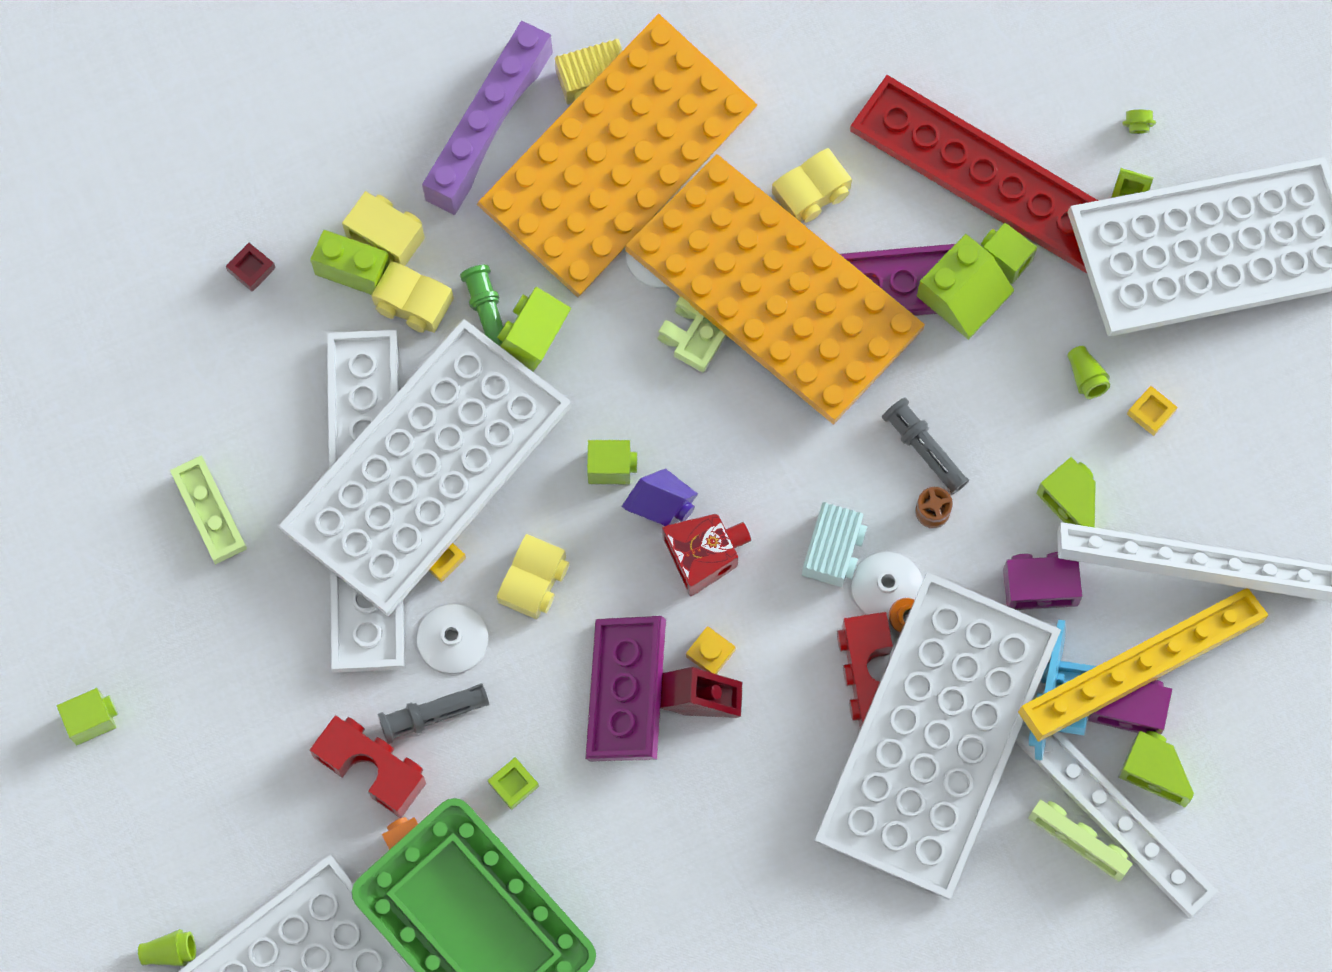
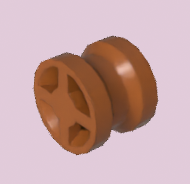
M929 487L923 490L919 495L915 509L918 521L928 528L943 526L948 521L953 507L950 494L940 487Z

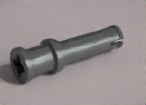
M907 398L900 399L882 415V419L885 422L889 421L902 436L901 441L903 444H907V446L912 445L947 486L950 493L955 494L969 482V479L964 476L947 453L927 432L929 429L928 423L925 420L921 421L908 406L909 401Z
M480 683L463 691H458L420 705L412 702L408 703L406 708L387 715L381 712L378 714V718L386 742L392 744L395 738L415 732L417 735L421 734L426 726L488 706L489 700L483 684Z

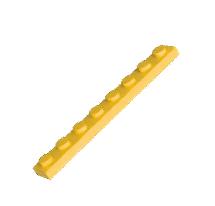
M1245 588L1022 705L1018 713L1037 741L1040 742L1263 623L1269 615L1250 589Z

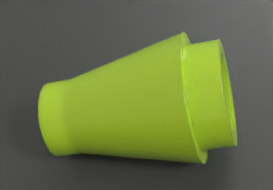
M1078 346L1069 351L1067 357L1072 367L1078 392L1084 394L1087 399H1093L1108 391L1110 388V375L1093 358L1085 346Z
M179 929L152 941L140 943L138 946L139 961L143 966L150 964L186 966L188 962L196 958L194 936L190 931L183 932Z

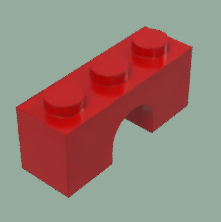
M886 612L844 618L842 630H837L840 652L846 651L848 664L843 665L846 686L852 685L854 699L849 700L852 721H859L860 729L880 684L879 681H876L869 674L867 664L876 657L890 655L893 647Z
M335 715L309 749L313 758L342 778L356 763L369 762L374 764L378 768V775L368 790L371 798L399 818H402L427 784L424 776L421 774L423 768L407 757L401 761L391 754L394 748L381 738L376 737L373 741L362 734L365 728L352 718L347 717L344 721Z

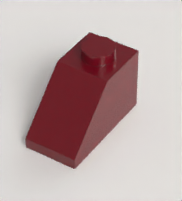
M694 667L665 672L662 675L660 709L685 716L741 717L743 682Z

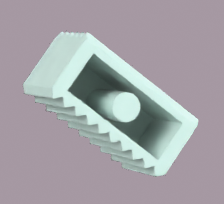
M822 502L803 565L802 576L843 587L845 578H853L858 561L857 558L852 557L855 545L862 547L868 527L861 525L863 519L861 512Z

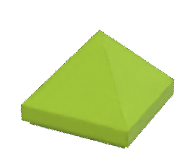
M1120 168L1111 198L1149 191L1154 177Z

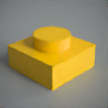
M1150 386L1128 410L1127 415L1151 435L1155 436L1176 412L1178 407L1154 387Z
M452 543L428 571L442 583L466 559V555Z
M707 626L686 652V658L704 671L718 674L736 651V646Z

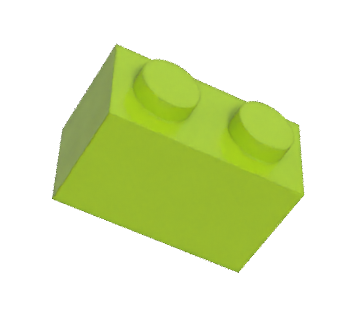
M324 229L310 258L315 275L370 295L374 292L390 263L387 251Z
M538 287L534 288L529 297L522 294L512 311L517 314L516 319L513 323L507 320L497 336L502 341L500 347L534 372L552 344L571 307Z

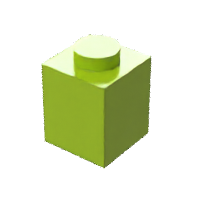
M1006 223L998 231L992 229L981 242V246L994 257L1011 284L1031 264L1037 250V246Z
M588 440V484L630 485V473H637V452H631L630 440Z
M98 688L56 705L68 736L76 746L117 728L113 717L118 715L114 702L110 695L104 697Z

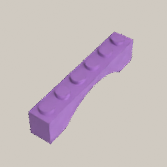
M521 20L422 183L425 201L456 215L472 188L480 165L499 127L522 93L537 80L552 55L551 34Z

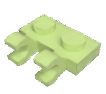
M680 296L676 302L675 312L684 318L694 319L686 332L672 322L665 320L658 331L660 334L657 339L668 346L677 347L674 351V357L704 373L727 335Z

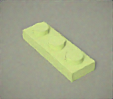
M202 455L171 469L170 472L214 563L218 564L247 550Z
M1040 799L1028 819L1120 882L1133 864L1127 860L1128 855L1126 852L1114 844L1105 845L1096 838L1097 833L1088 825L1081 822L1078 825L1065 817L1067 813L1062 807L1052 801L1045 803Z

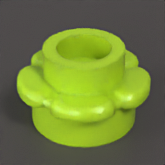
M1138 109L1126 111V121H1123L1122 124L1129 127V133L1144 134L1150 132V127H1153L1156 121L1153 120V111Z

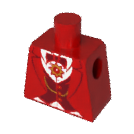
M718 514L707 515L662 527V538L689 596L695 595L738 566V555L735 548L752 541L744 522L725 529Z

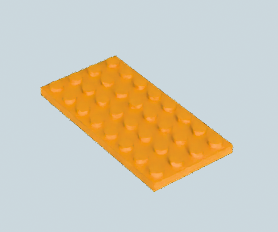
M658 13L478 201L477 206L575 296L579 297L621 253L626 244L664 207L751 114L758 104Z
M718 154L625 247L627 253L676 294L688 301L694 309L833 425L923 331L925 326L910 311Z

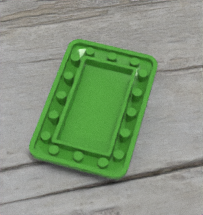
M447 799L437 806L365 871L352 887L351 894L355 905L415 972H588L596 960V950L591 941L475 811L461 799Z

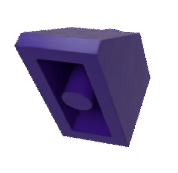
M665 468L640 478L621 507L631 513L667 526L688 519L695 508L692 502L698 493Z

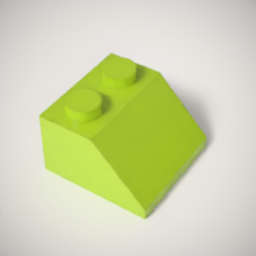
M965 233L920 280L917 297L969 340L1014 293V288L994 257Z

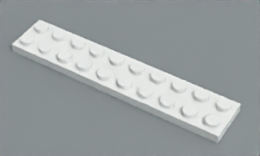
M397 330L327 333L329 469L399 392ZM330 570L332 672L405 669L403 600L387 616Z

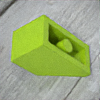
M1070 457L1040 483L1036 494L1064 523L1095 528L1096 481L1093 479V473L1084 463H1077Z
M1139 731L1118 778L1186 807L1192 800L1194 792L1175 747L1166 743L1167 739L1161 734L1153 731H1146V733Z

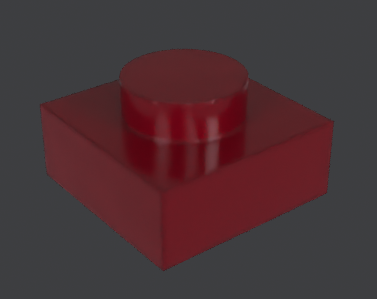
M250 242L225 266L227 271L251 292L276 268L274 262Z

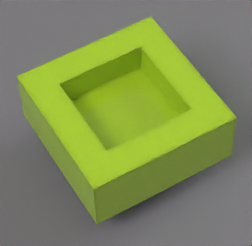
M516 757L487 780L488 784L511 810L539 787V783Z

